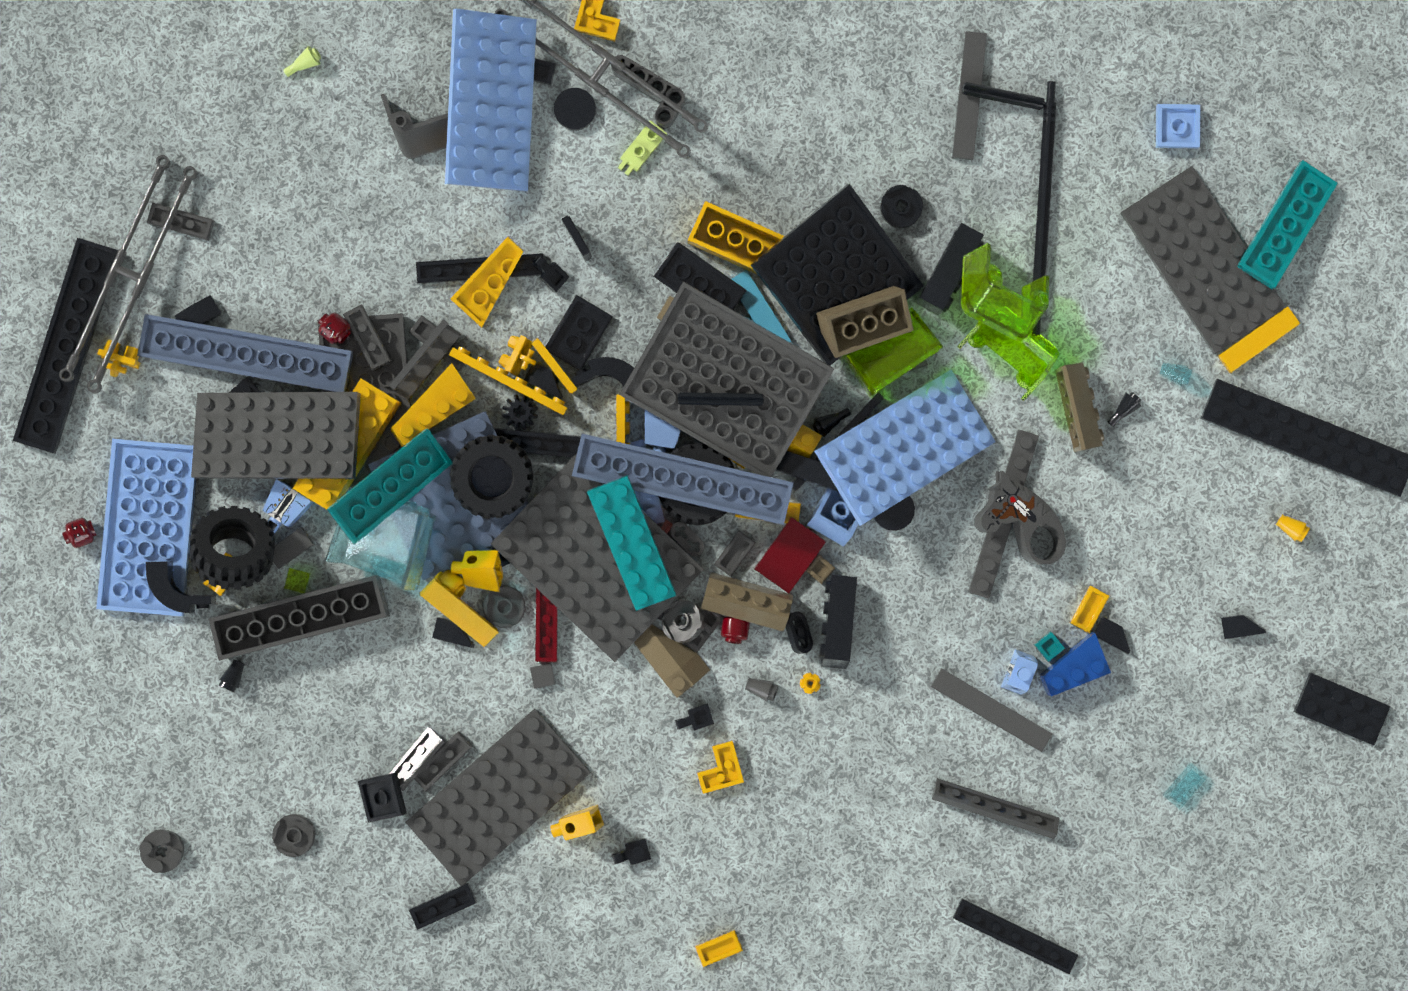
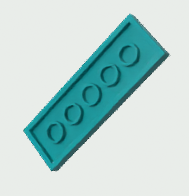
M1304 160L1300 161L1237 267L1270 289L1276 288L1338 183Z
M424 429L327 508V510L351 542L356 544L453 464V462L429 429Z
M629 476L621 477L588 490V496L635 610H640L676 596V591Z

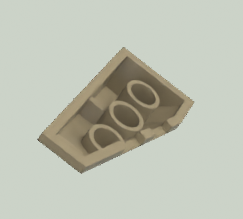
M653 624L634 642L676 698L710 671L709 667L696 652L684 644L668 638L664 631Z

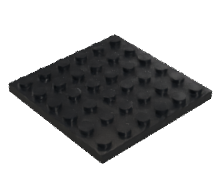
M850 184L844 186L751 264V267L821 360L830 366L840 357H834L821 333L817 317L818 312L892 286L904 289L906 299L908 300L924 286Z

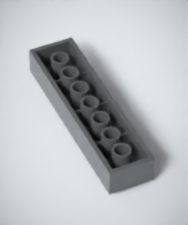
M374 575L209 618L208 620L220 661L390 616L380 575Z

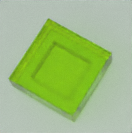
M289 568L284 589L305 594L311 573Z

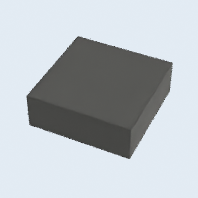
M551 663L530 667L534 689L555 685Z

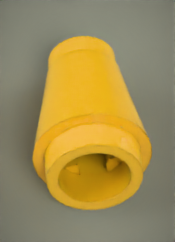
M1283 514L1276 523L1294 541L1302 542L1310 530V527L1306 526L1307 523Z

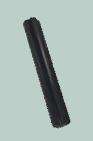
M968 82L962 87V94L1037 110L1043 109L1045 99L1041 97Z
M680 392L678 394V404L762 406L764 404V395L751 393Z

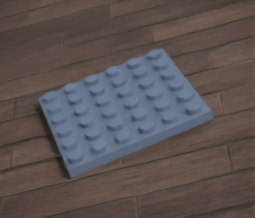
M486 411L433 434L452 462L458 452L468 442L480 436H497ZM396 452L368 464L371 472ZM494 456L485 457L479 460L473 467L472 483L481 494L489 497L499 496L505 493L511 486L512 471L503 459ZM451 464L392 513V516L424 581L437 575L440 571L443 572L450 569L452 561L462 562L466 551L492 550V541L529 504L528 500L526 499L524 504L515 510L514 513L505 515L502 518L486 519L483 516H475L469 510H465L454 497V492L450 485Z

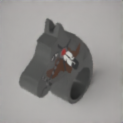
M996 471V483L988 489V502L975 516L974 526L981 533H991L997 531L1001 524L1012 523L1019 552L1027 562L1037 565L1055 563L1062 557L1066 548L1064 530L1058 517L1051 507L1034 492L1019 483L1010 481L1004 471ZM1037 526L1047 529L1053 538V549L1045 559L1036 557L1030 546L1031 536L1038 528Z

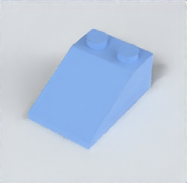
M827 488L807 526L844 547L853 536L858 522L841 494Z

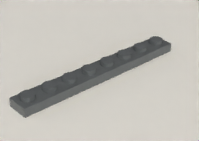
M1023 430L1017 431L1005 470L1010 481L1024 486L1039 435ZM1012 523L1001 524L997 531L986 533L968 590L969 593L990 598Z

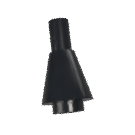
M1125 392L1115 414L1107 422L1114 427L1122 418L1141 407L1139 404L1141 399L1133 392L1130 394Z
M845 408L838 413L814 418L813 428L816 433L825 437L841 420L850 416L851 412L848 408Z

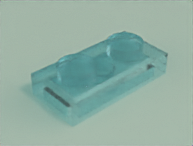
M1189 763L1163 793V796L1180 810L1208 777L1192 763Z

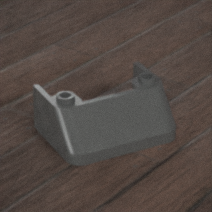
M385 93L381 94L391 128L400 150L406 158L415 159L447 148L448 113L413 124L408 113L404 111L393 113L389 99Z

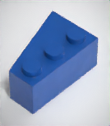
M1090 632L1039 676L1046 694L1052 697L1110 674L1111 671L1096 633Z

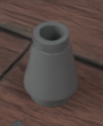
M749 678L745 690L765 701H774L778 685L774 684V681Z

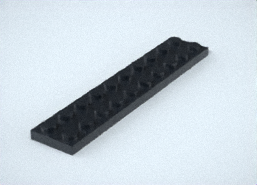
M77 238L13 441L56 454L104 301L78 356L79 360L73 371L74 379L71 382H65L60 379L59 373L66 367L71 354H74L119 250ZM69 372L64 374V379L69 378Z
M1220 379L1215 380L1200 419L1401 497L1408 479L1407 453Z

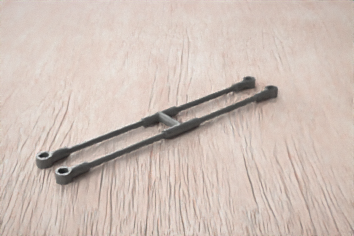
M524 0L531 6L538 8L592 48V51L603 58L592 76H589L536 38L535 44L574 72L575 76L603 97L609 98L664 139L665 143L675 149L679 156L686 158L690 155L691 149L689 146L681 144L670 135L663 133L612 95L598 81L611 64L680 113L682 118L691 123L696 131L704 133L708 130V123L705 120L698 119L687 110H683L629 70L623 62L598 44L591 42L537 2V0ZM502 8L497 9L494 13L500 14L501 12H504V15H509L508 12ZM703 122L704 128L699 130L698 125ZM683 147H686L687 152L686 154L682 155L681 149Z
M160 155L156 158L157 166L142 204L122 248L119 249L104 281L103 290L74 354H71L66 367L59 373L60 379L65 382H71L74 379L73 371L79 360L78 356L117 274L137 281L131 294L132 298L101 366L99 365L93 380L87 383L88 391L94 394L102 390L101 382L107 370V364L137 298L140 297L153 269V262L184 194L187 193L192 180H195L198 176V172L194 167L187 166L184 169V178L178 189V196L141 274L121 266L127 254L126 250L156 184L159 183L164 170L170 167L171 162L165 155ZM166 159V164L160 165L161 160ZM189 171H194L192 176H187ZM69 372V378L64 379V374ZM97 383V389L92 390L91 386Z

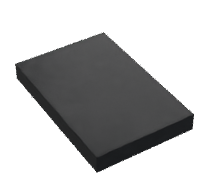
M576 295L545 347L550 354L577 370H581L613 316Z

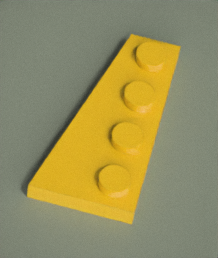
M509 236L450 298L481 328L524 251Z

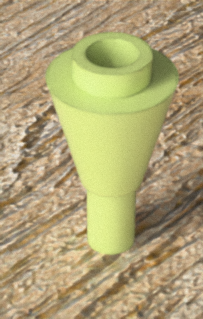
M308 46L294 63L283 69V71L289 77L298 70L301 71L320 65L321 55L316 48L312 49Z

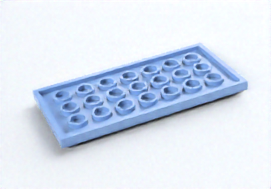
M453 9L445 184L528 191L537 19Z
M949 370L814 452L859 526L992 445L995 443V440L953 371Z
M112 439L96 609L184 616V613L164 606L154 596L147 582L146 562L173 561L174 582L182 592L186 593L196 479L191 477L193 445Z

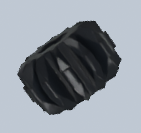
M516 394L514 395V403L509 398L506 400L511 406L502 407L503 410L509 411V413L503 414L502 417L504 419L510 418L506 423L508 426L512 425L515 421V430H518L520 423L522 429L526 430L527 426L525 423L528 422L529 425L533 426L534 423L530 418H538L537 414L532 413V411L538 410V407H530L534 400L529 399L526 402L527 396L522 395L521 401H519V397ZM524 407L525 415L517 418L516 416L518 415L515 413V410Z

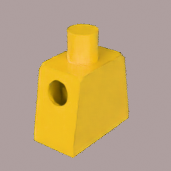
M466 551L462 562L452 561L451 573L462 574L466 586L499 592L503 579V570L498 551Z
M595 805L564 815L559 819V823L551 825L550 828L554 838L563 835L565 840H570L595 833L604 826L599 807Z

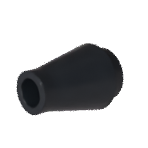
M233 659L230 666L220 677L218 686L235 692L236 688L239 689L245 664Z

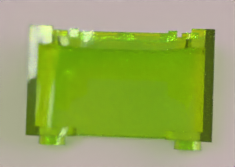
M913 307L909 309L914 331L842 356L869 397H872L943 348L940 341Z

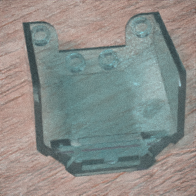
M408 500L356 544L351 542L337 523L325 561L344 563L401 584L400 589L418 590L436 515L429 513L430 509L417 506V503Z

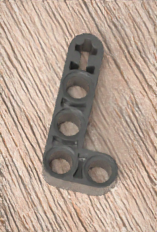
M624 55L615 56L633 73L643 74L645 76L644 81L652 87L656 84L661 85L663 90L660 93L668 99L673 95L680 96L681 101L677 105L681 108L684 107L685 94L680 88ZM611 65L612 72L617 78L660 103L655 112L656 124L663 129L671 127L679 113L626 73L620 72ZM662 113L670 115V119L667 122L659 120V116Z

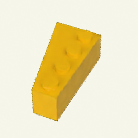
M451 363L390 430L401 447H403L424 429L430 430L473 402L476 398Z

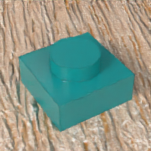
M1051 631L1034 644L1047 662L1065 649Z

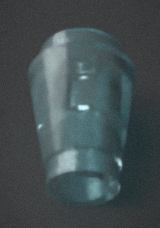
M1163 362L1159 374L1180 386L1182 384L1187 386L1193 369L1188 368L1186 365Z

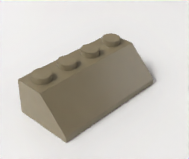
M895 286L817 313L821 333L835 358L914 331L905 291Z
M1082 362L1064 365L1055 369L1074 452L1103 446L1104 434L1102 429L1098 428L1099 413L1097 408L1093 406L1092 400L1095 397L1092 387L1089 388L1087 379H1090L1087 366L1084 367Z
M711 572L701 609L784 632L792 606L793 595Z

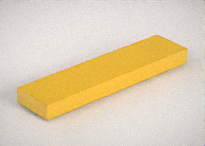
M1287 306L1219 354L1218 358L1228 372L1232 373L1298 326L1300 322Z
M435 577L420 592L421 597L483 647L499 633L496 627Z

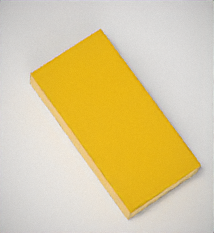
M1089 586L1070 623L1090 633L1109 595Z
M735 930L695 946L703 967L743 951Z

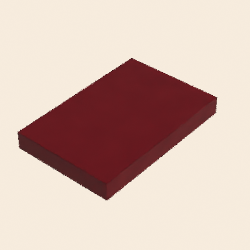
M790 517L754 570L787 593H790L826 541L796 519Z

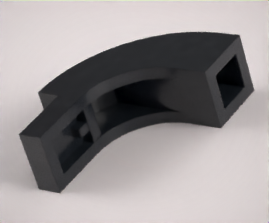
M595 358L587 361L591 368L587 371L584 368L574 373L576 377L572 378L575 386L579 387L595 378L608 376L618 380L624 387L634 367L617 358Z
M173 561L146 562L148 585L154 596L164 606L177 612L195 613V604L196 609L210 608V604H216V595H188L182 592L174 582Z

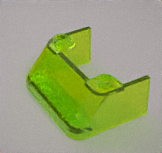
M987 243L963 256L962 309L968 316L1016 341H1020L1028 337L1049 306V276L1045 275L1023 286L1021 295L1002 285V272L990 263L991 244Z
M994 301L957 346L961 349L967 341L974 348H983L987 345L1018 371L1016 374L1018 385L1026 389L1020 398L1022 401H1025L1045 379L1059 357V351L1042 335H1031L1032 327L998 301Z

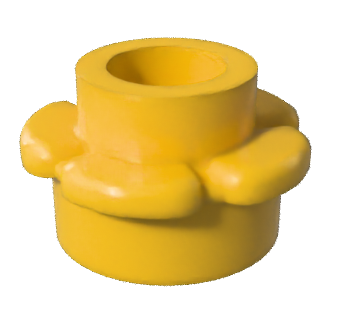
M806 673L803 675V679L800 680V687L804 689L805 693L812 694L820 689V678L817 674Z

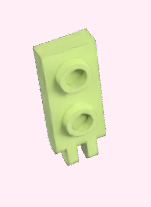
M651 120L649 121L651 124H653L655 127H657L659 130H661L663 133L667 135V133L664 130H662L659 126H657ZM645 126L621 156L622 163L618 168L622 171L628 165L629 168L625 171L627 176L633 170L637 172L663 139Z

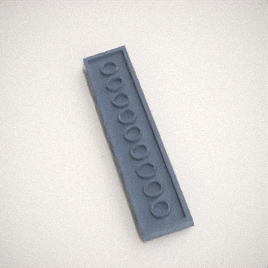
M145 314L137 356L333 392H346L353 351Z
M581 434L572 473L574 477L604 484L628 475L634 491L784 525L793 487V482L586 434Z

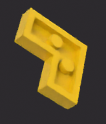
M582 0L574 29L584 34L615 42L621 20L601 14L605 0Z
M733 740L713 745L712 749L717 767L697 772L703 794L744 783Z

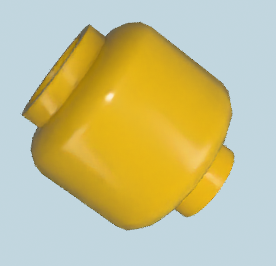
M451 570L440 571L435 576L438 581L459 598L465 593L466 587L463 578L458 574H452Z

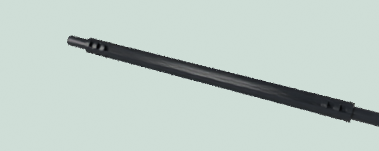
M1055 81L1047 82L1046 102L1043 109L1031 314H1033L1031 335H1040L1041 314L1044 313L1057 106L1055 102Z

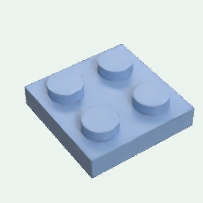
M1157 104L1156 148L1198 149L1200 147V105Z

